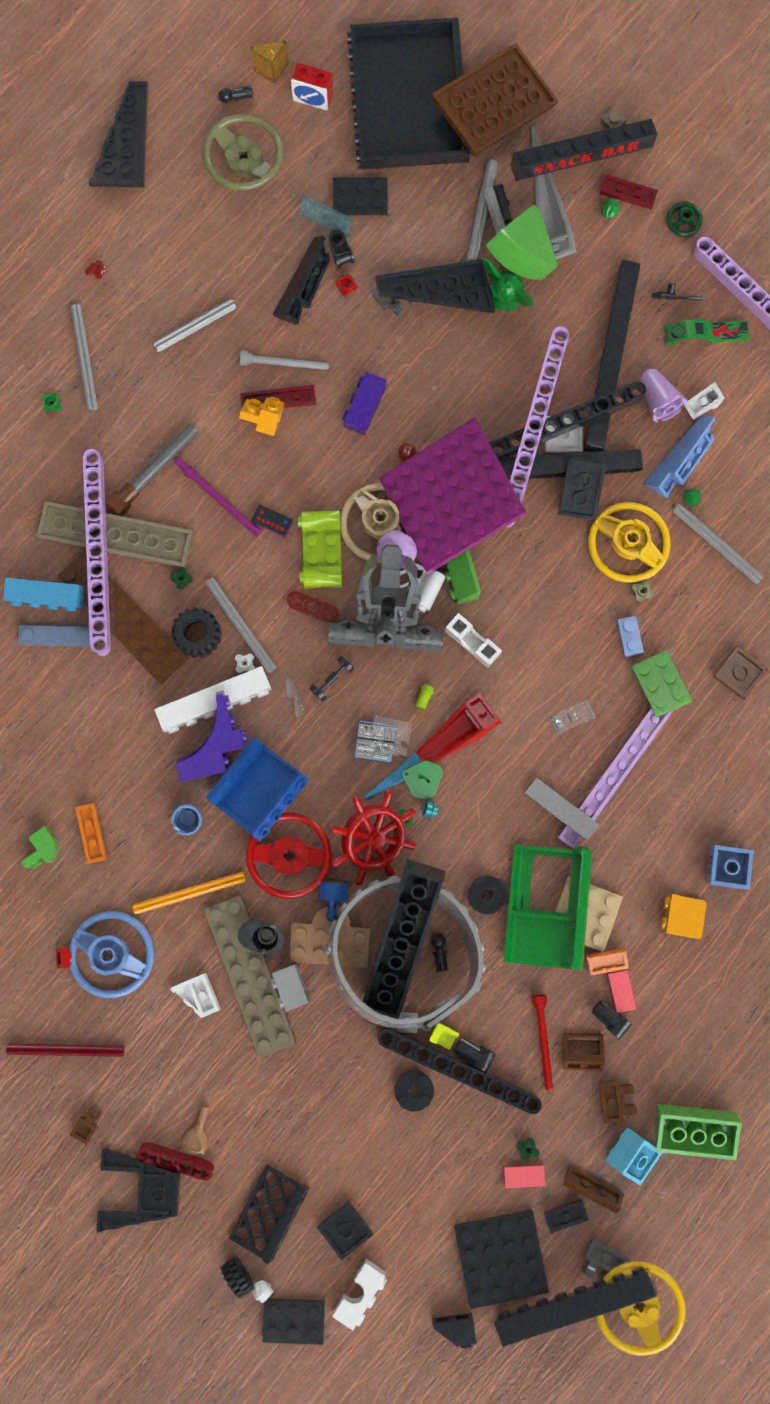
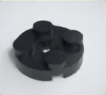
M480 876L468 888V901L471 907L481 914L490 915L497 913L506 902V887L501 880L493 876ZM485 889L488 892L492 891L490 900H487V898H482V895L484 894L483 891Z
M407 1071L399 1077L395 1084V1098L402 1108L412 1112L421 1111L428 1107L433 1099V1083L421 1071ZM413 1085L420 1089V1093H417L416 1096L408 1092V1090L412 1089Z

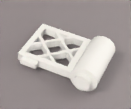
M415 563L417 569L423 572L421 577L418 578L419 594L421 595L419 612L425 613V611H430L446 577L436 570L428 574L423 566ZM405 570L400 571V575L407 573ZM409 582L402 585L399 584V588L407 587Z

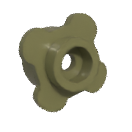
M649 581L633 584L632 590L634 591L636 601L641 602L646 598L651 599L653 597Z

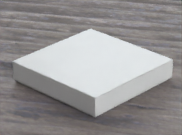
M568 418L563 419V422L566 424L572 423ZM546 426L548 431L555 430L553 426ZM583 426L546 441L545 454L583 453Z

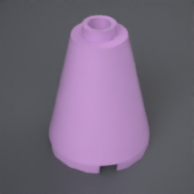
M650 368L643 372L641 382L646 386L645 397L652 419L655 422H658L657 419L666 421L677 415L681 411L680 407L683 404L685 406L687 403L685 397L657 369Z

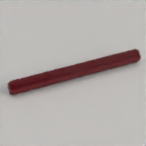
M7 1044L6 1053L8 1055L123 1057L125 1047L121 1045Z

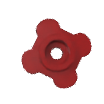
M350 275L341 277L335 283L343 296H347L349 292L357 289V284L353 282Z

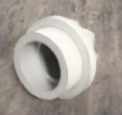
M262 1280L254 1284L253 1295L256 1301L259 1300L263 1303L271 1296L273 1290L270 1288V1283Z

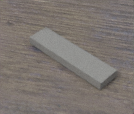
M537 778L525 792L528 797L585 840H588L599 826L598 823Z

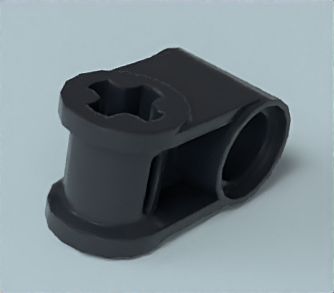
M338 229L331 231L329 234V248L337 269H340L342 265L347 263H355L353 252L345 234ZM334 239H340L341 242H340V243H334L333 240H334Z

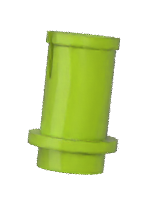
M423 684V687H420L421 691L414 705L426 710L431 695H434V688Z

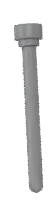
M241 350L240 365L242 366L260 363L321 370L329 369V364L326 362L257 356L245 350Z

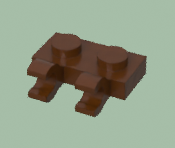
M618 1080L598 1082L604 1124L624 1122L623 1115L637 1114L635 1104L622 1106L621 1095L634 1094V1086L632 1084L619 1086Z

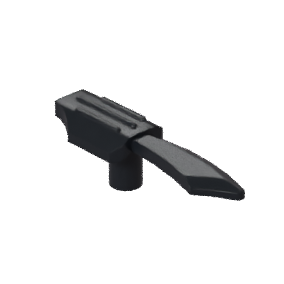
M668 283L667 292L658 291L651 294V298L661 300H707V298L678 296L675 293L676 284Z

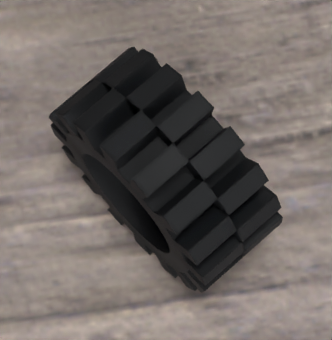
M234 1256L221 1265L220 1268L224 1279L236 1297L242 1298L254 1289L252 1278L238 1257Z

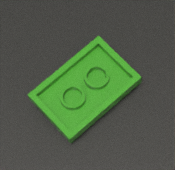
M667 650L632 666L656 718L692 702Z

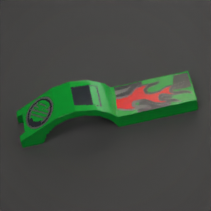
M694 319L664 326V331H668V339L665 340V345H675L678 342L689 339H706L710 343L749 340L748 321L709 322Z

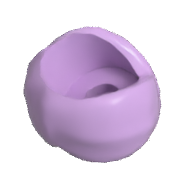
M397 530L388 531L382 535L377 543V554L381 563L382 549L386 544L399 545L401 548V569L405 568V556L412 558L414 562L417 555V547L410 536Z

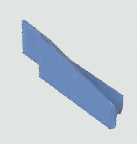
M701 416L644 481L645 486L667 499L675 483L683 485L713 443L714 435L710 433L711 425L715 422V418Z

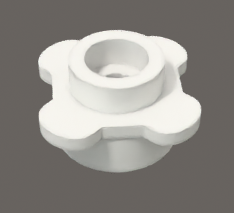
M252 654L245 656L236 655V671L238 673L255 669L253 666L254 656Z

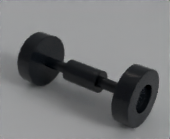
M342 656L337 659L341 667L325 680L326 683L320 689L315 685L309 688L322 702L327 698L322 691L328 685L331 686L344 669L349 673L354 670V667Z

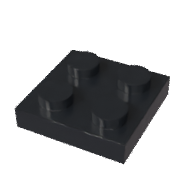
M349 1200L317 1226L341 1260L345 1259L374 1235L373 1231Z

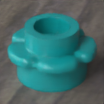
M426 801L422 815L431 820L432 817H436L438 806H435V801Z

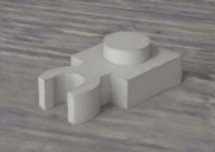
M401 1012L399 1019L418 1018V1013ZM421 1023L416 1026L397 1028V1032L417 1033V1027L424 1031H431V1028L425 1027Z

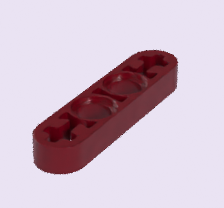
M151 1142L142 1143L137 1153L138 1158L145 1163L203 1181L209 1180L214 1172V1165L208 1160ZM162 1156H168L171 1161L164 1160ZM181 1162H187L190 1167L183 1166Z

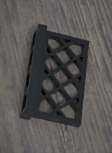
M266 1165L229 1239L262 1258L263 1262L270 1264L273 1262L310 1187L297 1182L272 1166ZM269 1171L275 1174L277 1183L270 1186L266 1182V1176ZM290 1183L295 1186L292 1194L285 1196L282 1184ZM278 1186L281 1198L271 1200L269 1188ZM265 1190L268 1202L258 1204L256 1195L259 1191ZM282 1200L284 1210L282 1213L275 1215L272 1203ZM269 1204L272 1216L262 1219L259 1207ZM256 1208L259 1220L249 1223L247 1213L249 1210ZM273 1218L275 1228L273 1231L266 1233L263 1221ZM260 1223L262 1235L253 1237L250 1225ZM246 1227L249 1239L241 1240L236 1237L238 1230ZM264 1238L266 1246L263 1252L256 1249L255 1239Z

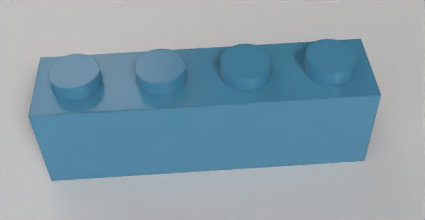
M5 578L3 601H10V605L22 606V603H28V607L40 608V605H46V609L58 610V606L65 607L64 611L76 612V608L83 609L85 586Z

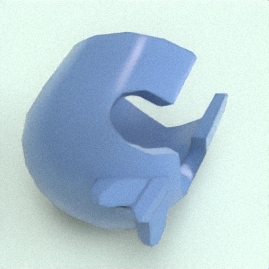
M185 803L179 805L174 810L171 824H173L177 833L191 835L200 829L203 815L197 806Z

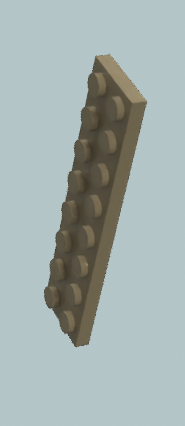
M45 501L37 538L86 548L85 509ZM94 512L91 518H97L100 512ZM106 513L107 553L176 567H186L193 536L192 530ZM95 530L92 533V537L99 536L100 530Z
M237 896L204 909L258 1057H264L296 1044L285 1011L279 1005L277 999L279 997L276 989L274 990L270 978L272 976L264 955L243 947L238 940L240 926L250 920L242 896Z

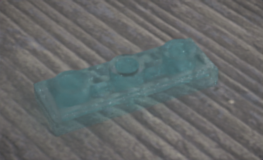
M304 196L302 199L300 215L332 231L336 229L341 230L345 237L348 238L354 219L307 196Z

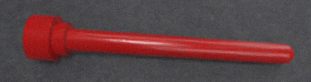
M547 995L531 996V1001L534 1009L537 1011L545 1089L550 1092L553 1090L544 1011L547 1004Z

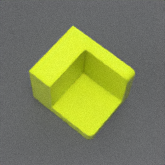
M438 1022L428 1039L435 1044L450 1049L459 1032Z

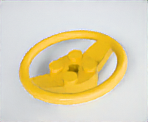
M622 502L614 504L603 510L590 527L588 548L594 564L603 574L619 582L635 583L651 578L661 570L670 553L671 540L667 525L657 512L640 503ZM630 509L643 512L651 517L662 533V553L651 541L650 529L644 522L638 519L622 521L609 515L620 510ZM599 529L612 539L611 546L619 556L629 560L638 558L651 567V569L638 575H623L609 569L602 562L596 550L597 530ZM627 536H634L635 543L629 542Z
M633 1261L615 1267L603 1279L605 1281L612 1280V1276L618 1273L627 1275L632 1273L631 1270L643 1266V1269L649 1267L650 1272L662 1278L674 1294L677 1316L671 1332L663 1340L661 1339L657 1323L660 1310L658 1296L640 1302L644 1303L642 1308L631 1305L619 1309L623 1319L631 1327L637 1328L646 1345L645 1347L629 1345L618 1339L607 1326L604 1315L597 1316L596 1320L603 1335L618 1349L633 1355H652L669 1347L680 1334L685 1319L684 1298L676 1281L665 1270L651 1263Z

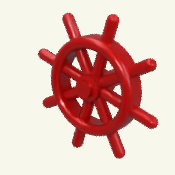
M391 790L385 791L381 804L363 806L358 796L353 797L352 801L357 811L348 819L344 827L335 825L330 827L331 833L342 835L341 845L343 854L335 858L331 865L338 867L349 860L358 867L359 871L355 880L356 885L360 886L363 884L367 871L384 868L388 877L395 876L391 863L398 857L402 848H416L415 842L405 840L406 832L404 822L413 817L416 811L409 809L399 816L390 809L389 804L393 795ZM377 815L373 826L369 817ZM385 816H388L391 822L382 827ZM394 829L393 838L385 836ZM354 838L362 839L361 842L353 846ZM383 844L390 845L386 851L382 847ZM366 848L363 859L358 858L356 854ZM375 849L378 857L375 859H371L373 851Z

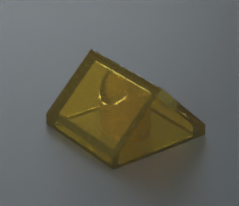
M286 40L250 47L254 72L275 84L289 65Z

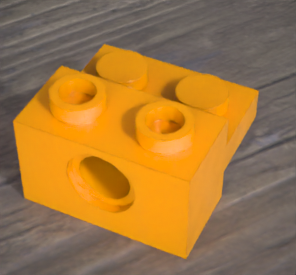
M274 397L266 398L264 404L256 399H247L240 411L239 418L257 423L256 431L274 436L279 426L285 403Z

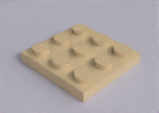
M569 876L566 878L555 912L565 913L568 911L571 881ZM591 884L589 888L585 945L604 952L623 897Z

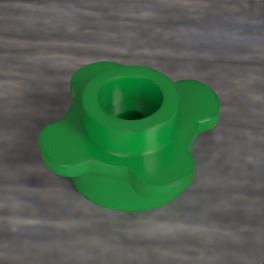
M59 394L43 395L44 412L49 413L53 410H61L62 407L59 403L61 397Z

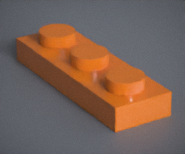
M91 803L75 807L87 864L108 860L96 804Z

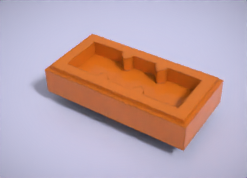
M625 948L586 955L590 976L629 969Z

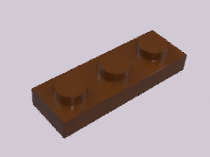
M570 1165L567 1169L563 1186L615 1213L620 1211L624 1193Z

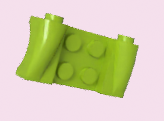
M340 511L302 512V516H298V527H302L304 562L303 571L299 573L300 583H304V589L317 587L342 588Z

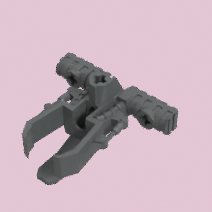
M386 544L382 549L380 586H374L372 589L370 577L372 571L377 567L378 554L371 555L364 564V572L356 593L358 603L356 606V619L368 624H357L353 620H343L336 623L329 622L328 643L374 647L376 642L377 646L380 643L382 645L391 644V647H394L395 642L397 649L443 651L444 630L438 631L426 625L412 629L406 627L418 624L421 595L419 594L417 567L412 558L406 556L404 570L409 575L407 592L405 588H399L402 550L399 545ZM361 600L366 601V608H369V610H363ZM411 604H415L412 614L407 613L410 610Z

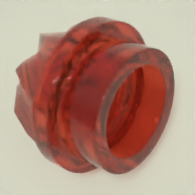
M403 443L398 450L399 458L402 461H406L417 454L416 447L411 443Z

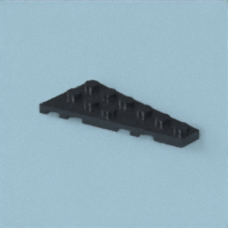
M129 81L121 100L120 109L115 115L114 124L111 126L101 150L100 159L95 165L94 174L89 180L90 187H145L148 108L147 81Z
M482 259L377 275L375 277L378 294L381 297L487 313L495 312Z

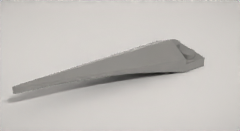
M532 126L533 148L542 146L537 131ZM552 173L535 176L536 206L539 208L556 260L576 253L574 234Z

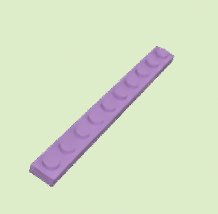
M652 708L648 711L578 808L580 811L595 821L674 710L657 718ZM566 825L558 839L574 849L582 837Z

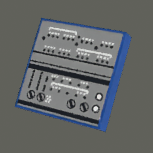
M359 720L354 759L392 764L397 725Z

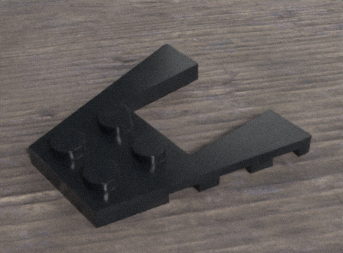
M106 1148L102 1149L101 1170L140 1173L137 1212L99 1210L96 1232L99 1233L105 1230H113L178 1216L180 1173L145 1163L139 1159Z

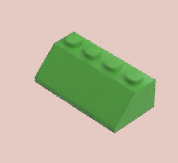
M467 550L445 564L447 571L444 574L447 583H451L452 589L449 592L452 601H456V605L478 600L481 593L471 554Z
M657 1104L655 1150L662 1153L736 1160L742 1122L737 1112Z

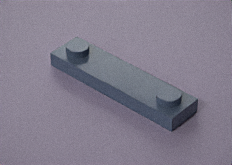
M19 625L18 644L29 646L90 647L89 627Z

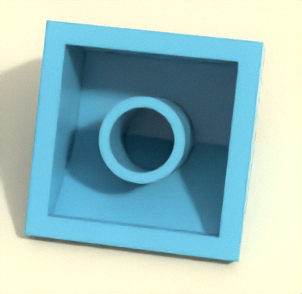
M627 1127L620 1135L615 1147L610 1150L605 1161L622 1175L641 1186L662 1152H656L654 1145Z

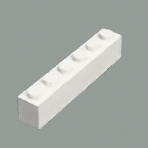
M258 667L154 709L162 730L165 733L172 734L179 731L181 726L187 725L189 727L198 723V719L214 717L217 712L215 695L218 691L224 690L225 695H229L231 706L228 707V710L233 709V705L238 703L244 705L251 702V698L255 696L261 698L268 695V691L272 689L263 667Z

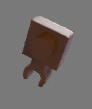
M93 1106L87 1111V1118L85 1119L81 1116L70 1133V1136L85 1145L89 1143L98 1128L94 1121L102 1114V1111H99L97 1116H93L91 1114Z

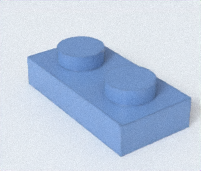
M636 616L617 619L616 622L624 657L643 654L644 651Z

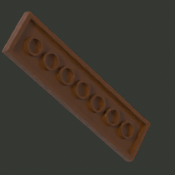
M85 550L57 576L65 584L85 586L84 605L89 609L87 554ZM102 567L95 568L93 573L95 575L101 573ZM108 575L110 632L160 684L164 683L189 658L179 650L173 641ZM97 586L94 589V593H100L103 587ZM103 604L97 605L95 612L102 611Z

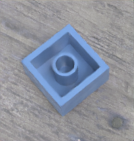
M718 845L709 846L705 884L750 890L754 850Z

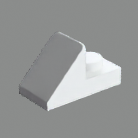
M714 382L687 401L685 407L692 419L696 420L710 409H716L725 397L716 382Z

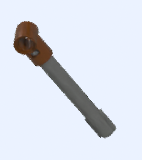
M189 424L130 484L127 482L119 492L115 491L107 498L106 504L118 516H123L130 509L131 503L140 495L139 492L198 434L197 429L192 424Z

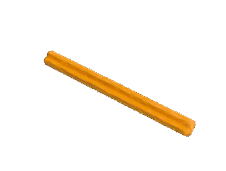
M244 872L235 873L133 904L134 914H140L245 882Z

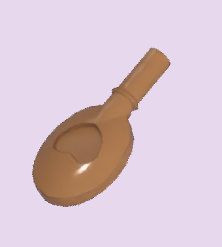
M201 1106L196 1127L186 1133L182 1141L181 1152L202 1158L208 1146V1136L203 1128L209 1107Z

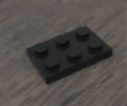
M333 178V216L388 215V178Z
M568 458L558 515L596 521L607 464Z
M268 1298L264 1302L262 1343L323 1345L325 1300Z

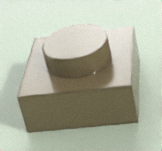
M614 107L601 118L600 122L607 129L625 125L627 119Z

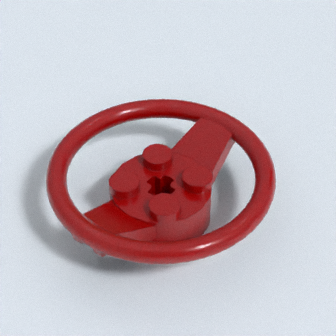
M285 812L282 813L281 818L277 822L294 820L308 825L319 836L324 850L308 847L299 838L292 836L282 837L276 840L274 844L255 845L257 839L251 835L246 848V864L251 878L264 892L278 898L294 899L313 892L325 880L331 866L332 850L327 834L316 821L303 814ZM288 850H292V854L295 853V858H291V861H287V858L284 857ZM254 861L273 865L275 870L285 875L298 874L305 867L322 866L318 876L306 887L294 891H283L271 887L259 876Z

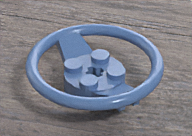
M106 911L91 916L77 928L69 945V951L72 953L70 970L73 977L83 989L98 997L118 998L130 994L143 984L153 966L154 946L148 930L139 920L123 912ZM106 919H118L131 924L139 931L145 942V963L130 954L129 946L120 937L114 935L99 937L86 930L93 924ZM77 947L89 957L91 968L98 974L113 975L120 973L137 979L130 985L117 990H103L91 985L85 980L78 969L76 961ZM111 950L113 958H109V960H107V955L104 953L105 951L109 952Z

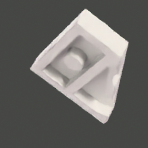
M206 973L170 988L173 993L178 994L187 1006L192 1007L194 1012L201 1018L221 1010Z

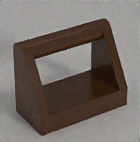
M563 1033V1069L602 1071L605 1064L603 1034ZM568 1041L598 1042V1055L569 1054Z

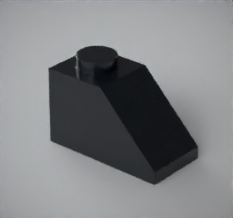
M472 1313L432 1318L433 1328L456 1347L470 1348L473 1346L472 1344H477Z

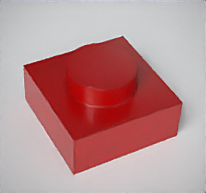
M69 947L56 948L57 968L70 967L72 953L69 951Z

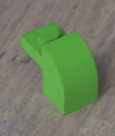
M43 826L28 837L37 851L21 862L25 868L35 869L43 863V859L46 863H51L58 854L59 845L57 838L49 827Z

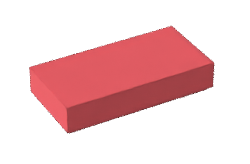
M628 970L608 973L616 1013L636 1009Z
M544 1165L504 1166L505 1188L545 1186Z

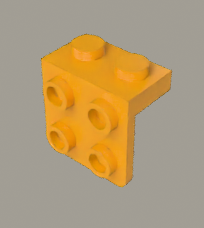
M668 894L664 900L665 916L661 920L662 933L700 939L703 933L706 901Z

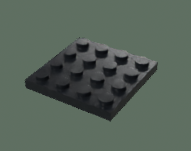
M532 1209L454 1225L470 1309L549 1293Z

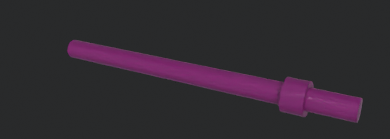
M180 458L174 461L188 479L194 480L252 534L258 537L262 533L202 479L192 466H188Z

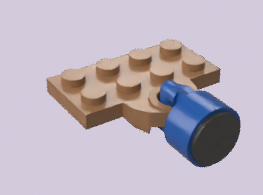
M323 880L319 886L318 898L326 900L325 906L316 912L312 923L292 922L289 962L329 965L328 955H325V943L330 939V935L327 933L331 923L339 918L336 914L341 908L340 901L348 900L349 883L346 880ZM348 913L342 922L338 934L337 952L340 966L368 967L370 927L351 926Z

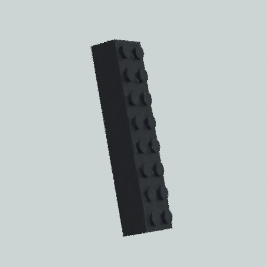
M409 859L406 861L362 1001L373 1011L395 1019L400 1017L444 882L445 870Z

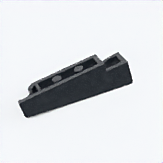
M324 236L313 238L273 313L274 317L298 325L303 307L310 308L330 261L329 253H326L324 248V241L326 240Z

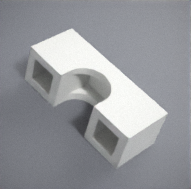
M459 613L445 629L448 635L487 668L492 665L502 652L488 638L485 639L473 629V625Z
M365 1258L354 1278V1281L362 1286L363 1294L358 1298H350L343 1294L333 1310L332 1317L351 1330H354L356 1325L360 1326L365 1318L363 1313L366 1308L370 1309L376 1300L374 1295L377 1290L381 1291L387 1282V1279H385L386 1271Z

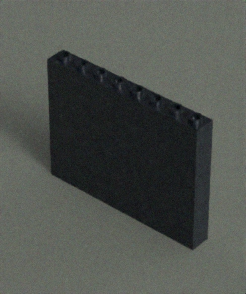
M459 18L350 24V32H347V41L352 49H348L349 61H353V66H350V78H354V83H351V94L355 95V100H352L353 112L356 111L357 117H353L354 129L358 128V134H355V146L359 145V151H356L357 163L360 162L361 170L469 162L470 151L431 99L432 93L463 75Z

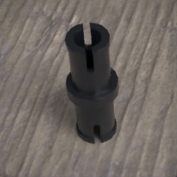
M498 184L493 188L504 223L508 224L512 222L509 210L510 202L506 198L504 185Z

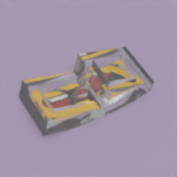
M286 678V697L288 700L294 699L295 717L304 718L299 693L292 680Z

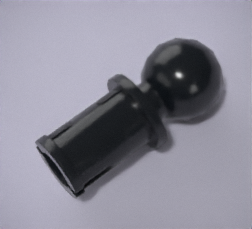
M234 86L233 91L223 88L219 91L218 97L223 103H229L233 98H235V102L253 98L252 86L235 88Z
M436 934L431 939V944L436 949V952H432V955H435L436 972L449 971L446 958L448 951L443 949L446 945V938L441 934Z

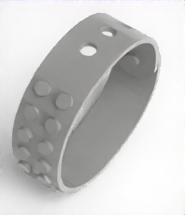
M390 876L385 881L379 882V880H375L369 883L364 891L359 889L349 899L351 901L349 904H343L336 914L339 918L337 921L333 920L327 934L330 935V939L325 943V955H328L331 975L344 1000L363 1018L390 1028L416 1026L432 1019L426 1024L428 1028H431L463 1005L475 992L478 993L481 988L482 982L480 980L482 973L485 972L486 964L483 961L482 953L484 952V945L482 940L479 939L477 925L469 917L467 908L455 899V895L441 888L437 903L453 918L467 946L470 972L466 988L462 995L458 993L448 1001L442 1000L434 1006L435 1010L421 1018L404 1020L381 1015L369 1008L354 994L342 973L337 952L339 930L347 913L369 896L384 891L398 890L401 878L399 876Z

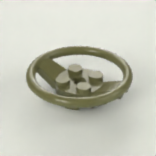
M235 114L220 120L210 129L204 140L202 155L208 173L216 182L229 189L246 191L265 185L276 175L283 158V145L275 128L266 120L251 114ZM236 122H251L263 127L271 135L275 143L276 156L272 167L262 159L260 147L255 141L245 136L237 138L225 126ZM213 139L225 154L228 170L233 176L239 179L241 177H250L257 180L237 183L222 177L214 169L210 159V146Z

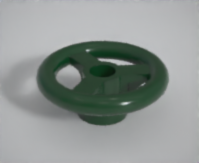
M679 202L669 209L666 221L669 229L674 234L688 237L700 230L703 216L696 205L690 202ZM680 208L679 219L673 224L672 215ZM694 212H695V214H696V216H697V220H695V219L693 218V217H694ZM689 224L691 226H694V228L689 231H681L677 229L681 225Z

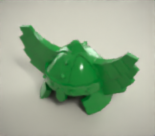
M487 258L484 259V268L492 279L489 288L495 308L510 311L520 305L530 307L534 304L531 296L525 294L523 279L519 275L511 271L499 272Z

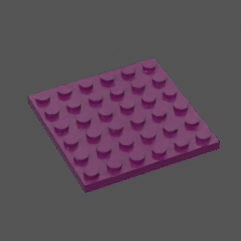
M475 417L379 477L389 500L396 505L399 511V520L405 532L416 544L417 555L428 574L527 514Z

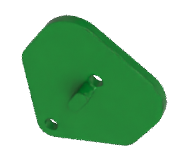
M423 760L402 771V776L413 796L424 800L434 797L443 775V770L439 764Z

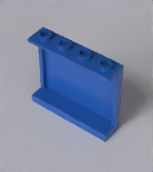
M253 737L205 798L231 817L252 836L261 841L267 836L274 823L281 818L285 809L293 803L296 795L304 789L309 779Z

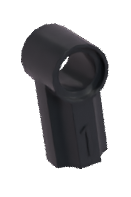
M603 1000L597 1003L591 1011L606 1026V1029L619 1040L632 1026L620 1013H616Z
M462 1037L454 1050L456 1055L472 1062L473 1066L486 1073L496 1056L490 1050L482 1046L479 1047Z

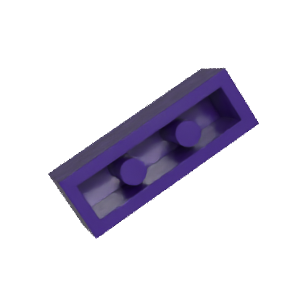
M366 372L364 377H360L357 384L359 389L356 394L353 393L350 399L351 407L349 410L346 409L342 418L345 428L364 436L387 387L386 379Z

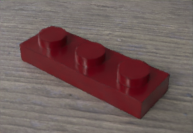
M605 174L599 194L652 210L658 190Z

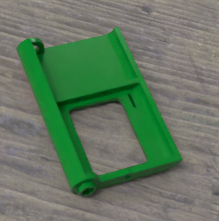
M514 845L504 962L583 971L592 851H589V847L577 846V849L569 850ZM536 855L570 858L572 860L567 912L530 909L533 859Z

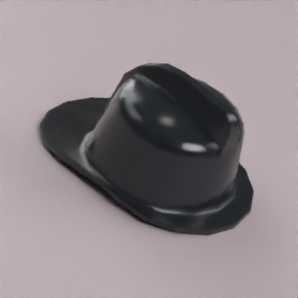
M252 919L244 922L238 930L240 944L255 952L272 955L279 952L284 945L285 938L283 932L279 927L271 923Z

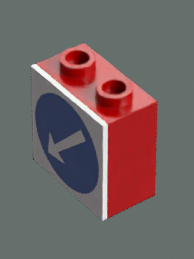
M297 63L291 79L293 101L328 111L333 96L332 72Z

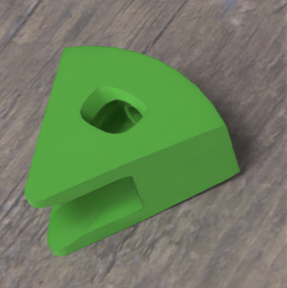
M532 205L486 244L491 254L504 267L528 279L543 280L557 267V261L539 208L536 205Z

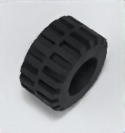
M193 607V610L185 609L186 612L183 614L180 612L178 614L179 618H175L173 621L175 623L171 627L173 642L180 651L187 656L190 655L192 658L197 656L203 658L206 654L209 656L212 654L211 651L213 649L216 650L218 648L217 644L221 642L220 636H222L218 621L211 612H207L203 608ZM195 623L204 624L207 627L206 637L197 643L189 642L186 638L188 628Z

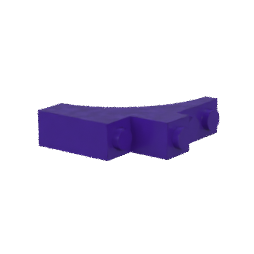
M224 690L216 692L215 695L217 717L209 737L193 753L177 759L176 766L181 782L226 772L229 759L228 755L224 754V752L245 748V742L248 741L246 731H242L241 726H232L235 725L233 713L229 714L228 707L231 706L229 695H225Z

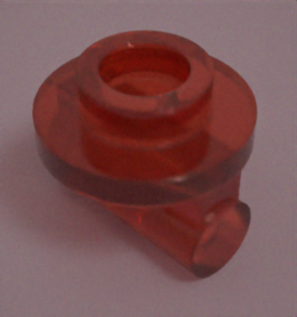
M96 260L84 272L87 276L94 274L96 279H101L105 275V265L102 264L101 260Z

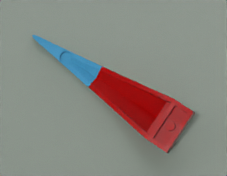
M480 693L466 701L400 767L365 796V799L368 800L403 781L402 771L423 760L436 763L486 736L487 732L501 724L500 718Z

